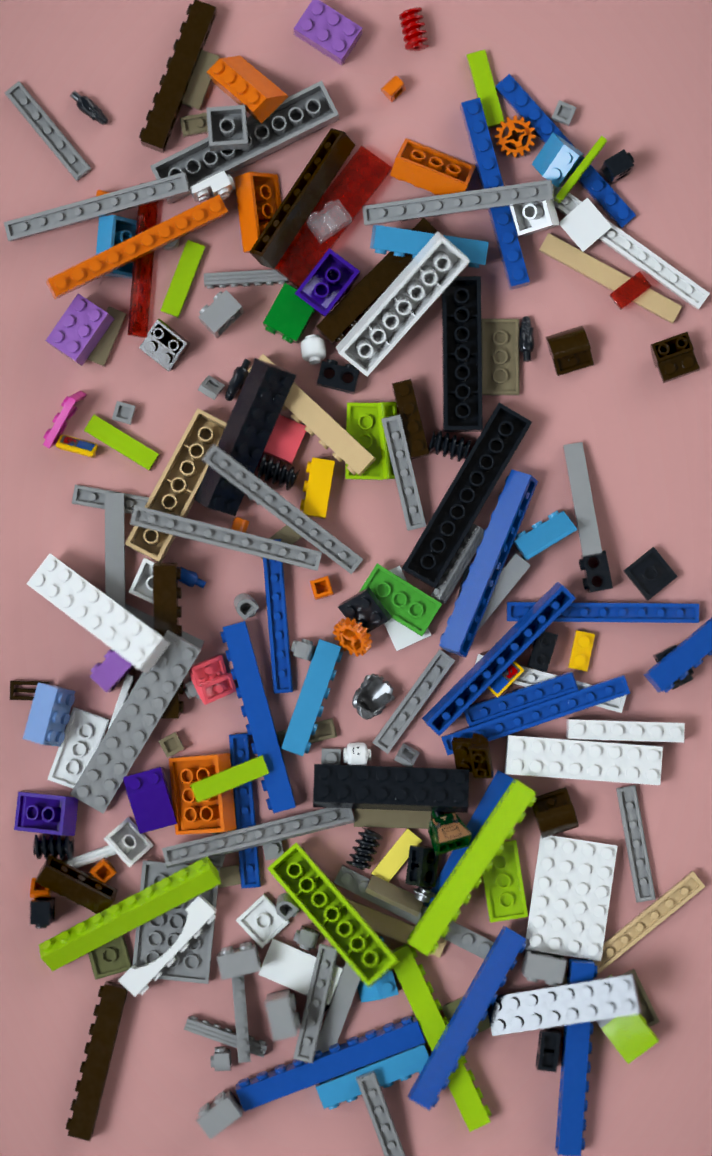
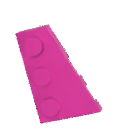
M80 390L64 399L61 405L63 407L62 411L55 415L52 421L54 423L52 429L49 428L43 437L46 439L43 443L45 447L50 449L55 446L67 427L68 423L65 421L77 411L75 405L78 401L84 400L87 394Z

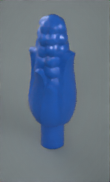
M180 567L181 579H178L180 582L189 587L196 585L204 588L206 581L199 579L197 573Z

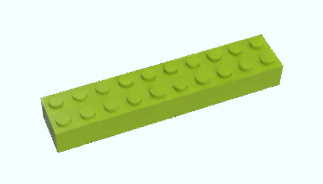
M513 779L408 936L407 942L426 956L436 951L439 946L437 941L440 937L444 938L450 929L449 923L451 920L455 922L461 913L459 908L462 904L466 905L472 896L470 895L473 887L477 889L483 880L481 875L484 871L488 872L493 865L491 860L495 855H500L504 848L503 842L505 839L509 840L515 832L513 827L516 823L520 824L526 815L524 813L527 806L531 807L536 801L535 791L517 779Z

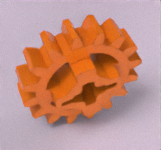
M514 115L513 120L507 117V123L501 121L500 125L502 128H496L499 134L494 135L495 139H499L496 146H502L500 152L507 151V157L510 153H513L514 158H516L517 153L521 157L524 156V150L529 153L530 149L528 146H534L535 144L531 139L536 138V135L531 134L535 128L528 127L531 122L524 123V117L517 120L516 115ZM514 124H519L525 129L520 130ZM507 127L509 133L502 138L503 131ZM512 132L521 134L517 142L514 139H509L512 136ZM528 136L525 146H522V139ZM506 145H514L516 150L510 149Z
M349 617L346 619L342 618L334 626L333 634L336 635L334 640L339 641L338 646L343 647L344 652L348 650L350 655L355 653L358 657L360 654L363 656L372 647L373 641L369 639L371 634L366 632L368 629L364 628L361 622L357 624L356 619L351 621Z

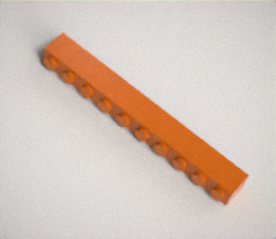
M217 195L48 278L46 284L56 300L225 216L228 210L220 195Z

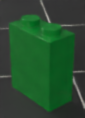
M284 283L263 325L266 327L265 330L273 335L276 333L282 335L284 341L290 344L292 342L298 343L315 309L295 295L298 289Z

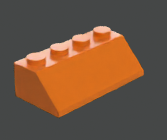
M241 56L220 58L207 71V74L216 86L237 104L245 105L246 111L261 124L288 98L285 92Z
M405 138L396 156L390 176L413 184L415 187L428 190L435 195L466 192L476 166Z
M248 172L234 177L244 253L250 252L281 205L278 174Z

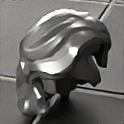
M375 674L366 675L360 688L355 691L352 705L364 719H371L381 714L386 704L395 698L392 694L394 688L391 687V684H388V681L383 682L384 678L382 676H375Z

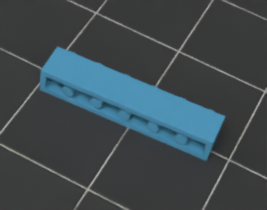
M373 225L370 249H375V253L386 254V251L394 252L393 256L405 257V254H410L412 259H414L435 234ZM443 235L470 260L468 267L479 268L480 265H486L489 242Z
M321 639L318 640L281 749L303 756L304 753L308 754L311 743L308 742L310 735L315 734L318 726L315 724L317 716L321 717L324 706H321L323 698L327 699L330 688L327 687L330 680H334L337 672L334 669L335 663H340L343 652L340 651L341 646Z
M423 1043L316 1084V1090L323 1108L331 1110L340 1106L339 1103L343 1101L352 1102L358 1099L357 1096L362 1093L356 1077L368 1072L375 1071L380 1087L383 1086V1088L392 1086L396 1080L401 1079V1081L410 1079L412 1077L411 1074L416 1072L420 1074L429 1058V1054Z

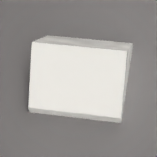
M144 557L129 593L153 604V564L156 562Z
M129 817L104 838L129 868L154 846L143 833H139L138 827Z

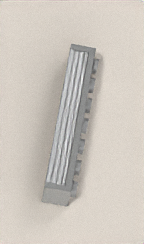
M287 269L203 273L204 286L207 289H213L214 286H219V288H226V286L238 287V285L248 287L250 284H255V286H261L262 284L274 285V283L284 285L285 282H288Z
M472 524L432 592V597L446 604L483 540L485 531L483 528Z
M237 976L232 978L238 1063L251 1062L244 976Z
M195 1016L188 1017L184 1030L237 1048L236 1033L232 1032V1029H223L218 1024H209V1021L198 1020V1017ZM249 1036L250 1053L264 1058L268 1046L266 1041H257L254 1037Z

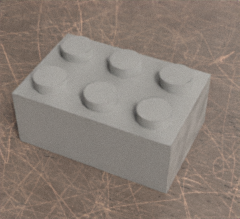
M290 989L267 994L265 1000L274 1041L297 1036L298 1030H300L299 1012L295 1013L296 998L294 993L291 994Z

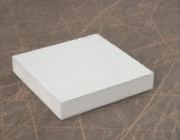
M588 197L559 222L560 226L582 252L613 227Z
M265 894L236 919L238 924L261 949L290 923L289 920L285 921L277 914L276 906Z

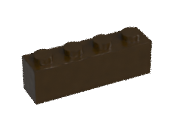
M408 379L392 383L410 459L428 456L429 451L412 381Z
M51 855L48 856L41 867L35 881L41 886L58 893L60 896H64L76 904L91 910L95 914L108 909L114 902L118 891Z

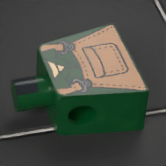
M436 811L431 813L433 818L430 820L428 833L436 855L470 845L472 833L456 813L446 815L443 812Z

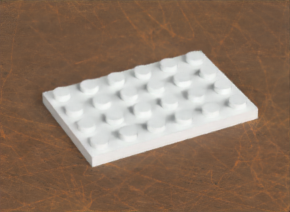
M552 835L545 838L540 836L526 932V950L601 961L617 853L616 845Z

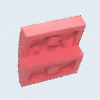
M279 415L263 452L292 464L307 432L304 429L306 426Z
M222 655L213 656L191 666L189 675L204 704L207 705L236 692L232 674L227 673Z

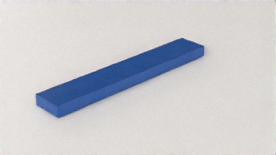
M571 671L502 694L498 698L493 697L472 704L464 711L470 727L578 691V686Z

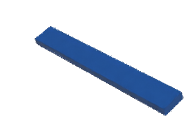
M263 558L274 694L293 692L283 562Z
M248 733L229 735L231 766L233 767L251 760ZM250 781L233 788L237 830L256 825L253 783ZM258 846L238 851L241 889L261 887Z
M499 770L495 773L466 825L472 833L470 844L513 781L512 777ZM468 847L451 852L436 879L435 887L431 888V892H434L435 896ZM431 897L430 901L424 902L423 905L429 907L435 897Z

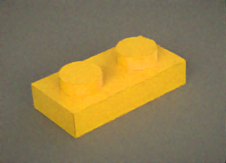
M575 631L568 668L587 672L595 634Z

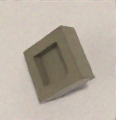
M176 732L158 741L167 758L185 749Z

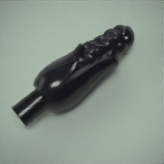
M76 91L70 95L77 102L76 105L79 110L93 121L96 120L102 125L108 123V119L102 113V110L90 98L81 96Z
M525 316L522 318V325L519 328V348L523 352V361L530 362L531 352L534 349V328L531 326L530 317Z
M244 359L241 367L239 366L234 370L225 395L227 401H232L238 391L242 389L249 374L248 368L251 361Z

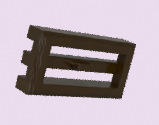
M10 681V700L34 699L33 696H14V692L35 693L36 689L14 688V685H37L38 682L49 684V682Z

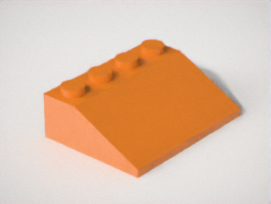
M230 753L169 758L173 809L177 824H175L176 835L219 833L237 830L233 789L197 803L190 786L194 782L231 768Z

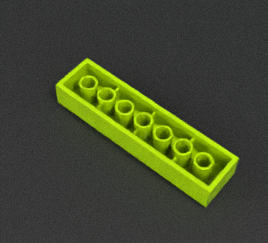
M295 843L267 868L368 987L375 985L400 962L300 844Z

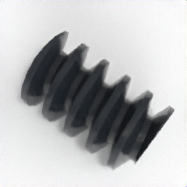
M441 430L436 435L434 431L428 451L431 453L435 448L436 455L443 451V457L450 453L451 460L457 455L458 462H460L463 458L466 459L471 440L464 444V438L462 437L457 442L456 435L449 439V433L442 437Z
M264 454L257 471L259 478L265 474V481H269L272 478V484H276L279 481V487H283L286 484V490L289 491L293 487L300 469L297 473H294L293 466L287 470L286 463L280 467V460L273 464V457L266 461V454Z
M363 828L365 832H358L362 839L355 840L359 846L352 847L356 851V854L350 853L353 861L346 862L361 870L371 868L367 861H374L370 854L377 853L373 847H379L380 844L376 840H382L383 838L380 834Z
M35 835L33 845L34 856L36 854L37 859H41L44 854L45 859H47L49 855L55 858L59 855L60 859L64 860L67 854L68 859L72 860L74 856V837L70 841L69 837L66 836L64 841H62L61 836L58 835L57 840L54 841L53 835L50 836L49 840H46L45 835L42 836L41 840L38 839V835Z

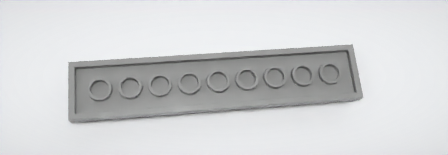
M167 630L163 638L170 645L148 674L142 672L70 793L71 796L103 814L123 782V777H126L201 651L200 648Z

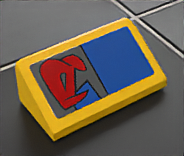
M61 435L56 443V447L95 458L98 444Z
M514 660L488 689L498 698L518 678L524 669Z

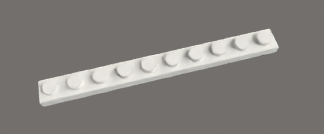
M553 184V195L555 198L562 187H556ZM568 193L561 204L554 201L555 208L566 216L582 203L571 193ZM608 221L613 227L603 234L599 240L697 310L701 307L709 296V292Z

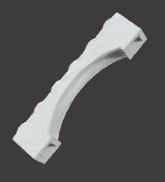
M567 719L566 724L567 739L684 743L685 723Z
M200 894L186 908L188 912L187 920L177 941L157 959L137 967L133 964L118 981L134 997L138 993L142 996L149 988L147 984L152 979L156 981L162 975L161 969L165 965L169 967L176 960L174 955L178 951L182 953L190 945L188 941L191 937L196 939L203 931L201 927L205 923L209 925L216 918L214 913L217 909Z

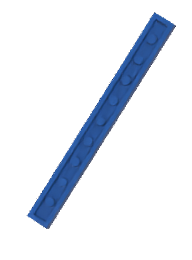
M510 74L495 86L496 90L521 118L524 117L525 122H531L529 127L535 128V134L544 144L554 132L574 146ZM583 156L582 159L579 161V163L577 164V166L575 167V169L573 170V172L577 169V167H578V166L580 165V163L583 161V159L585 158L584 156ZM590 164L578 182L622 229L636 214Z
M507 602V621H519L537 602ZM571 603L553 622L699 623V604Z
M623 674L579 689L578 691L441 736L448 756L453 754L451 743L453 737L472 738L473 733L485 736L489 742L631 693Z

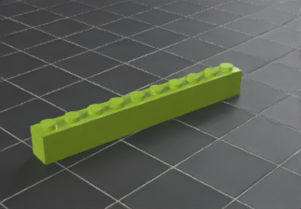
M208 857L196 861L188 867L39 944L41 959L52 971H55L221 884L217 868Z
M405 944L392 950L393 954L400 961L393 969L433 1051L449 1021L447 1017H442L440 1010H443L439 1000H434L431 994L434 992L430 981L426 983L424 979L426 972L422 964L418 965L415 958L418 955L415 948ZM461 1055L457 1061L459 1065L454 1073L451 1072L448 1077V1087L469 1132L490 1123L489 1116L492 1113L488 1105H483L481 1099L484 1096L479 1087L475 1088L473 1081L476 1079L471 1069L467 1071L465 1066L467 1060L465 1055Z

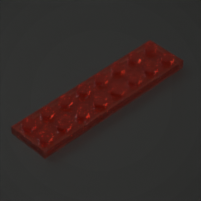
M361 146L321 197L274 270L299 288L329 248L332 249L362 210V207L365 206L391 172L392 167L364 146Z

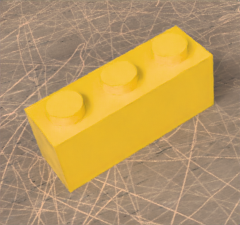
M312 457L311 462L308 461L306 473H309V479L304 481L303 487L306 497L301 499L300 510L307 516L326 519L335 461Z

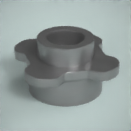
M429 887L414 889L416 893L415 898L422 902H429L431 897H435V893L431 892L432 890Z

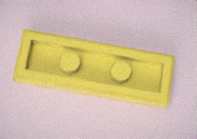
M407 828L371 874L389 882L409 858L410 845L419 846L422 839Z

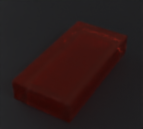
M639 271L609 296L618 308L622 310L648 290L651 285Z

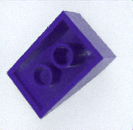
M329 248L295 292V295L326 317L360 276V271Z
M159 767L123 777L140 834L177 824L163 768Z
M18 792L14 830L75 836L79 800L69 796Z

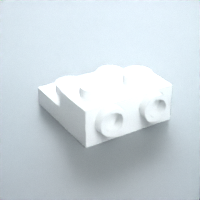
M222 171L191 186L190 191L195 202L198 200L203 202L210 198V194H213L214 197L220 195L221 199L224 200L236 188L231 175H226L225 171Z

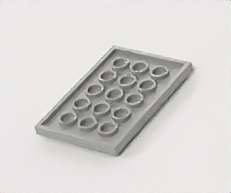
M143 860L140 891L188 867L190 864L167 869L165 862ZM218 885L201 894L216 908ZM198 896L136 928L133 964L136 967L157 959L177 941L187 920L188 912L186 908ZM215 919L209 925L205 923L201 927L203 931L196 939L191 937L188 941L190 945L182 953L178 951L174 955L176 960L169 967L165 965L161 969L163 973L158 979L209 983Z

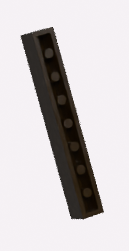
M194 0L193 4H190L187 9V21H183L180 33L182 34L180 39H176L174 43V55L168 59L166 68H168L167 73L162 75L159 84L161 89L159 93H155L153 98V110L148 111L146 117L148 123L146 128H142L139 135L143 146L162 153L165 151L200 53L204 49L217 15V8L199 0Z
M330 129L249 253L261 265L275 269L356 146L344 131Z
M425 218L412 229L413 231L433 234L438 232ZM389 252L316 326V329L332 345L335 342L340 343L346 336L344 333L349 328L352 329L358 319L370 309L413 260L412 255L405 254V257L393 256L394 252Z
M177 563L153 564L154 631L161 637H164L167 630L182 637V625H179V618H182V606H178V599L182 597L181 587H178V579H181V568H178ZM183 682L161 718H179L180 713H184V702L180 701V694H183Z
M106 981L104 986H100L98 997H101L99 1005L96 1004L93 1016L97 1017L95 1024L91 1023L89 1035H92L90 1043H86L84 1054H87L86 1062L82 1061L80 1073H83L82 1078L77 1081L75 1088L78 1095L77 1099L72 1101L70 1110L73 1111L72 1118H68L66 1129L69 1130L68 1136L87 1141H91L128 993V990L123 985Z

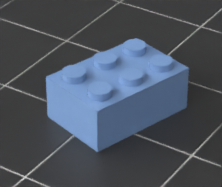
M38 682L23 739L42 745L60 747L65 738L64 731L66 725L70 720L69 713L75 701V691Z

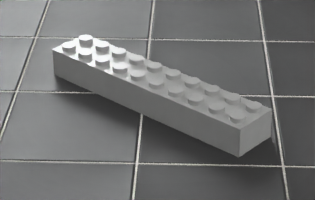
M320 81L288 97L262 124L253 116L248 117L249 148L210 151L209 138L207 137L150 167L156 180L185 172L189 187L222 171H225L226 175L232 174L338 121L339 114L323 82ZM191 191L167 198L169 205L190 195Z

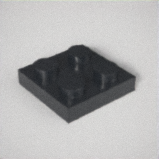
M654 547L623 570L647 601L678 577Z
M369 587L340 603L338 606L346 618L349 617L351 621L356 619L357 624L361 622L362 626L368 629L367 633L386 623L392 617Z

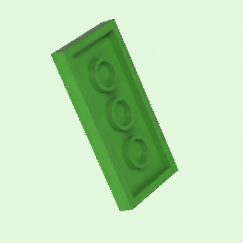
M378 563L359 591L361 592L369 587L392 616L391 618L421 637L442 603Z

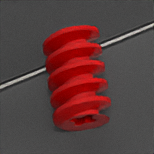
M411 8L399 15V19L402 21L401 27L404 28L402 34L405 35L403 40L406 43V50L420 51L429 47V45H423V42L428 40L427 37H422L426 30H420L421 27L425 26V23L419 22V20L424 17L417 14L422 11V8Z

